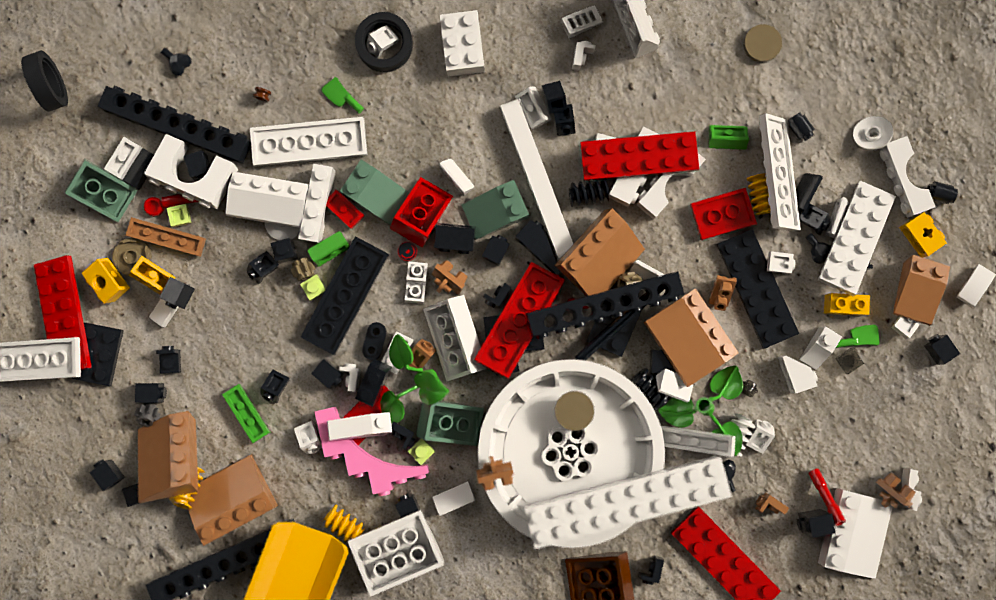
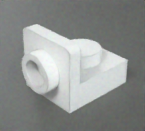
M385 25L369 35L366 46L376 58H379L385 49L397 43L398 37Z
M589 41L577 42L572 70L579 71L581 65H585V53L593 54L596 45H592Z
M769 252L767 271L785 275L791 274L795 268L794 254Z
M345 363L344 367L339 366V370L350 372V375L346 376L345 381L348 391L358 392L361 369L356 368V364Z
M757 419L755 422L756 427L752 431V436L748 437L749 442H746V446L763 454L775 437L774 427L769 422Z
M312 420L294 428L299 446L306 454H314L322 448L321 440Z

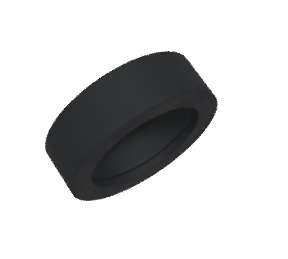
M377 12L369 15L360 23L355 34V46L359 57L372 70L378 72L395 71L401 68L411 56L413 40L410 29L401 17L393 13ZM387 25L395 28L402 36V46L399 52L388 59H378L372 56L366 49V40L369 33L379 26Z
M40 50L22 57L21 66L24 78L38 104L48 112L66 106L68 104L67 90L58 68L49 55Z

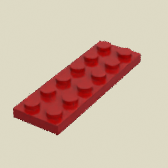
M696 131L580 142L584 181L699 170Z
M65 255L34 264L47 339L80 338L81 370L92 368L72 257Z
M531 262L474 361L509 380L533 338L525 313L550 307L563 286L565 279Z
M696 506L670 532L735 600H773L781 592L699 506Z

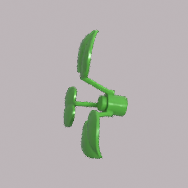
M395 335L389 349L391 363L397 369L405 367L407 370L416 371L417 374L414 377L415 386L396 396L392 391H387L383 394L380 402L381 412H390L391 423H398L404 417L403 403L398 400L401 396L420 388L419 397L422 402L432 405L441 401L449 392L440 382L437 373L433 369L423 371L422 368L409 366L413 362L412 350L401 335Z
M736 365L722 369L712 378L710 389L718 394V396L709 397V399L705 397L700 398L695 407L691 399L687 403L673 397L659 409V413L668 423L679 428L690 426L694 422L693 413L697 411L704 416H710L718 426L711 433L735 436L734 456L739 454L743 444L740 428L730 421L721 426L713 415L715 406L712 401L720 399L722 396L725 399L732 400L741 394L743 380Z

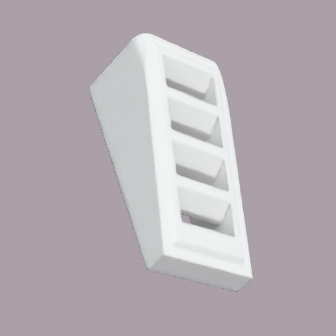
M595 5L561 18V24L568 38H572L603 23ZM590 12L593 13L595 21H592L589 15ZM584 15H586L589 21L587 24L583 18ZM576 19H580L582 26H579ZM571 21H573L576 28H572Z

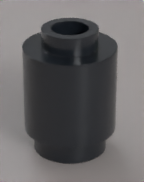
M801 112L788 120L790 129L799 141L802 139L807 141L814 136L813 131H815V128Z
M934 181L927 187L933 201L944 204L954 203L958 195V189L952 185Z

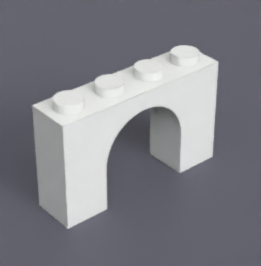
M166 134L144 173L149 178V182L158 187L161 184L173 194L179 192L183 194L182 197L189 201L195 199L205 208L210 209V207L218 209L228 190L233 172L238 171L234 163L216 156L208 172L201 180L194 183L181 182L178 179V167L188 147L183 141Z

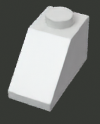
M826 326L819 327L799 360L817 370L833 353L842 336Z
M788 356L778 357L790 393L796 394L817 387L816 381H818L814 370Z

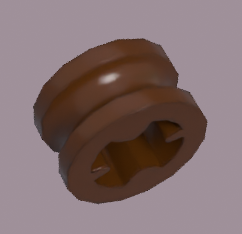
M255 87L256 93L253 94V97L269 102L268 96L272 92L261 87Z

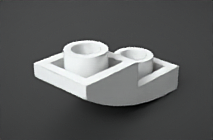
M408 262L405 302L424 304L428 263Z
M978 264L968 281L961 288L957 298L974 308L996 274Z
M903 468L902 488L908 485L914 490L919 481L918 471ZM914 490L916 493L911 500L913 505L910 508L906 506V508L917 511L921 505L922 497L921 492Z

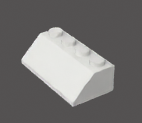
M233 172L228 186L226 216L301 228L309 184Z
M464 295L446 299L423 309L446 382L487 369L474 361L481 346Z

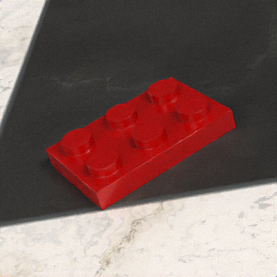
M746 187L690 204L701 240L757 224Z

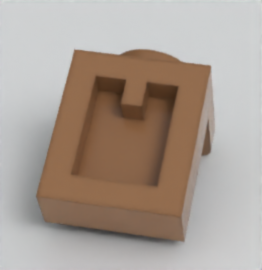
M421 339L412 349L413 362L409 366L423 368L434 355L436 349L433 348L430 342Z
M766 492L764 495H760L755 503L757 505L755 509L763 513L766 507L776 514L779 511L786 514L789 510L786 505Z

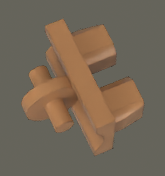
M445 260L440 265L437 264L432 272V275L436 277L434 283L439 286L436 290L438 293L442 290L450 293L452 290L459 295L465 286L464 283L468 276L461 271L456 276H453L450 271L454 266L448 260Z
M717 275L709 298V304H713L715 310L725 311L728 307L737 282L736 278Z
M492 455L489 456L490 462L484 463L482 469L476 470L478 482L482 484L485 491L495 488L493 480L501 478L502 485L504 486L513 484L512 475H514L511 461L503 463L502 459L494 461Z
M893 473L886 476L884 480L879 478L876 482L889 493L887 495L882 491L879 494L883 498L881 504L884 507L891 505L896 508L899 505L895 501L896 499L902 505L910 508L913 505L911 500L916 492L908 485H905L900 492L896 490L895 487L901 480Z

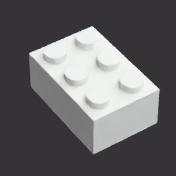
M478 11L441 14L440 22L447 77L485 72Z

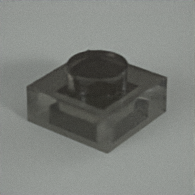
M854 348L848 349L835 358L845 374H850L864 364Z

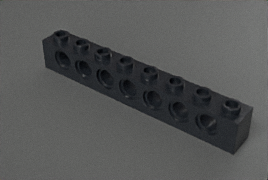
M113 86V88L105 87L97 106L101 110L244 164L251 147V142L247 140L246 135L238 132L234 135L229 133L230 130L223 126H219V128L213 127V123L201 119L200 122L194 119L195 116L186 112L183 115L179 114L177 109L170 106L163 108L159 106L160 103L152 99L148 101L142 100V96L133 92L130 95L124 93L125 90L118 86ZM126 100L125 106L120 107V103ZM144 106L143 112L138 114V109ZM161 113V118L155 121V116ZM179 120L178 126L172 127L173 122ZM197 126V131L194 134H190V129ZM214 133V139L208 141V135ZM232 140V145L225 148V142Z
M672 272L525 314L531 336H537V339L549 336L548 332L556 331V334L568 331L567 327L573 325L575 328L586 326L587 321L593 320L594 323L604 321L605 316L612 315V318L624 315L623 311L631 310L632 313L642 310V306L648 304L649 307L661 305L660 301L668 299V302L679 300V296L684 295V290L679 272ZM659 285L665 287V293L662 296L657 292ZM641 290H644L647 294L644 301H641L638 297ZM622 295L628 298V303L625 306H622L619 301ZM604 300H607L610 304L607 311L601 309V303ZM586 305L591 308V313L587 317L582 314V308ZM565 311L572 313V319L569 322L563 319ZM547 316H551L554 320L553 325L550 327H546L544 324V319Z
M293 518L287 522H295V520ZM271 529L149 582L145 586L151 600H172L178 596L182 599L191 595V590L197 588L200 591L209 587V582L215 580L218 583L227 579V574L233 572L234 575L245 571L244 567L250 564L252 567L257 566L262 554L258 551L257 545L261 543L265 546ZM240 551L247 554L248 558L246 561L240 558ZM223 559L229 562L228 569L222 566ZM205 567L211 570V576L205 575ZM187 575L193 578V584L187 583ZM169 583L174 585L175 592H171L168 589Z

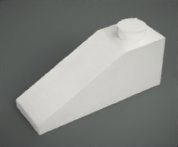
M390 412L327 421L329 441L385 436L392 432Z

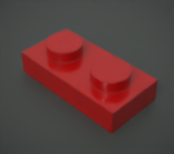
M337 189L328 197L326 206L349 228L353 229L365 216Z

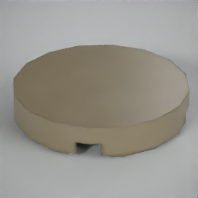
M759 24L752 27L744 39V50L747 56L756 62L773 60L779 54L782 47V38L779 32L767 24Z
M127 238L120 241L117 247L114 248L112 260L116 269L125 275H129L141 256L152 261V253L145 242L136 238Z
M569 391L557 400L555 416L559 424L571 431L581 430L592 422L594 405L591 398L585 393Z

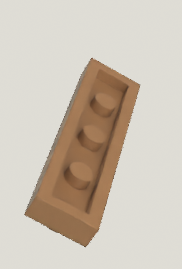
M132 217L126 232L128 237L201 257L206 238Z

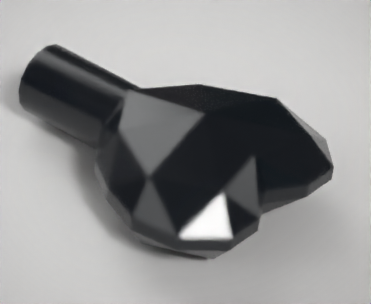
M163 48L161 54L169 60V69L175 76H181L185 68L189 67L192 63L191 57L187 54H173L167 48Z
M811 233L805 238L812 245V259L815 263L822 264L829 254L831 245L825 242H818Z
M728 459L723 463L730 492L732 493L736 491L732 481L735 476L736 465L734 461Z

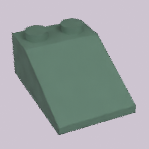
M84 158L65 189V194L119 222L138 189Z
M362 159L340 190L344 196L391 225L394 216L410 194Z
M514 180L497 186L462 204L470 226H476V240L529 218V213Z
M442 400L432 405L422 402L416 436L429 441L478 446L484 408Z

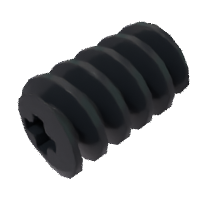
M601 179L600 184L598 180H594L593 185L590 181H586L585 186L580 181L578 187H576L574 182L571 183L569 188L571 207H573L574 201L580 206L582 200L588 205L589 199L592 200L593 204H596L597 198L603 203L604 197L609 202V189L605 179Z
M643 368L630 381H634L633 384L639 387L641 392H644V396L650 399V404H655L653 409L656 411L664 406L671 397L658 392L657 380H652L654 375L652 373L647 375L648 369Z

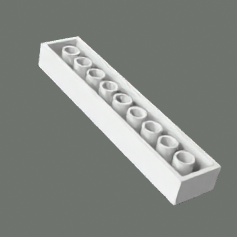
M712 456L524 506L534 547L538 549L732 496L722 459L719 456Z

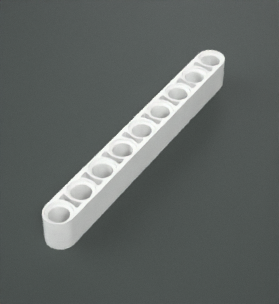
M518 99L500 105V110L553 250L559 261L573 245V241Z

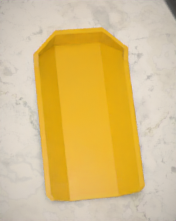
M296 522L276 523L272 526L244 600H330L348 555L347 547L332 535Z

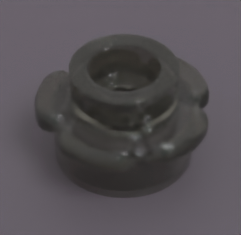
M750 380L743 381L741 393L748 397H753L755 393H758L757 385Z

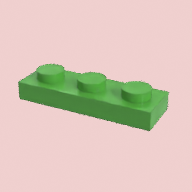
M240 384L222 394L252 443L271 433Z

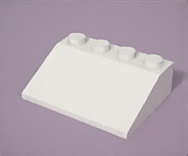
M613 0L635 58L656 51L660 39L658 34L653 31L651 16H647L645 11V1Z
M836 488L833 499L839 506L846 522L840 526H835L836 534L824 536L818 563L830 569L875 579L893 506L884 507L881 504L883 501L881 499Z
M421 510L348 540L370 597L444 565L441 551Z

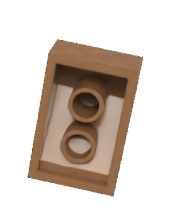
M912 255L904 261L893 314L930 326L946 288L950 266L916 255Z

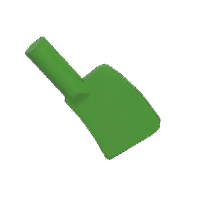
M334 77L322 88L325 96L337 106L342 107L347 102L359 114L364 110L343 87L337 77Z
M865 325L851 329V338L841 339L836 348L879 345L878 326Z

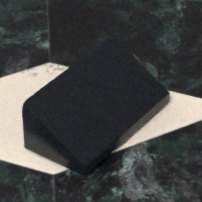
M142 148L123 181L140 190L147 179L144 173L154 154Z
M810 173L803 175L796 188L798 212L807 209L823 176Z

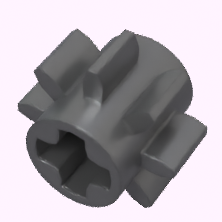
M153 403L141 404L140 408H136L134 414L137 417L136 421L144 427L152 426L153 422L160 418L159 408Z

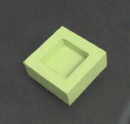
M187 204L167 208L171 227L191 223Z
M317 274L300 284L310 301L326 291Z
M421 438L408 452L422 465L435 450Z

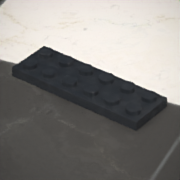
M753 229L716 244L731 278H736L737 280L735 288L762 348H768L800 334L773 273L767 271L768 262Z
M355 236L304 329L301 338L332 355H336L389 254Z

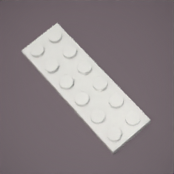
M763 114L759 116V128L762 136L761 146L764 152L766 185L769 194L768 203L771 210L770 221L775 229L799 231L801 228L787 120Z
M364 117L250 128L254 167L368 156Z
M859 181L818 281L853 297L857 294L896 196Z
M80 338L0 343V382L81 377Z

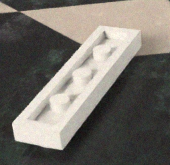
M661 426L664 447L728 457L734 456L735 436Z

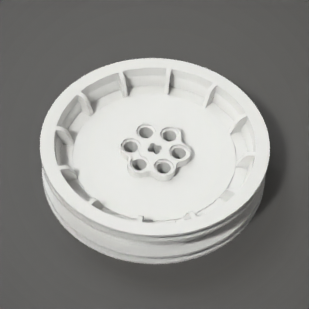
M559 360L541 364L523 372L509 382L497 395L485 416L481 428L478 461L479 469L483 468L484 463L490 462L489 456L492 455L494 461L502 459L503 463L511 461L514 475H512L513 484L504 486L502 485L501 478L493 480L495 488L486 492L501 516L519 532L532 538L524 506L663 470L665 448L661 426L654 409L644 394L630 380L620 373L594 362ZM569 391L585 393L591 398L594 405L593 420L586 428L581 429L582 434L577 439L572 437L571 430L559 424L555 416L557 400ZM561 432L563 435L562 440L554 442L552 440L553 433ZM587 443L594 444V451L592 453L584 451ZM567 447L575 450L573 456L570 457L568 454H565V451H568ZM550 450L556 452V458L552 461L546 459V453ZM585 461L588 463V469L581 472L578 470V464ZM562 465L569 467L567 475L559 474L558 471ZM634 523L556 543L552 546L577 548L596 545L618 536Z

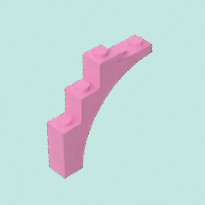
M337 407L315 411L324 457L330 456L332 460L342 457L341 453H344L348 475H354L355 478L366 476L365 472H368L373 494L378 493L379 496L388 495L390 490L394 488V481L396 484L407 482V478L411 477L418 480L425 478L426 474L430 472L428 464L405 466L382 461L367 453L353 439L329 441L327 421L340 419Z

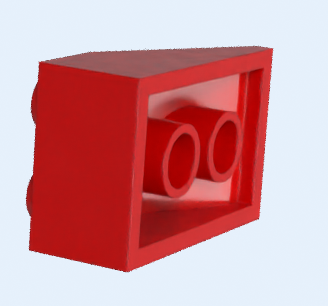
M420 177L394 216L390 229L423 248L452 200L453 195Z

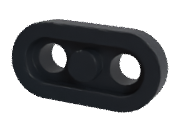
M374 322L367 329L362 353L369 360L378 359L382 354L387 335V329L382 323ZM375 328H379V335H374L373 331ZM374 347L375 353L370 354L369 348Z

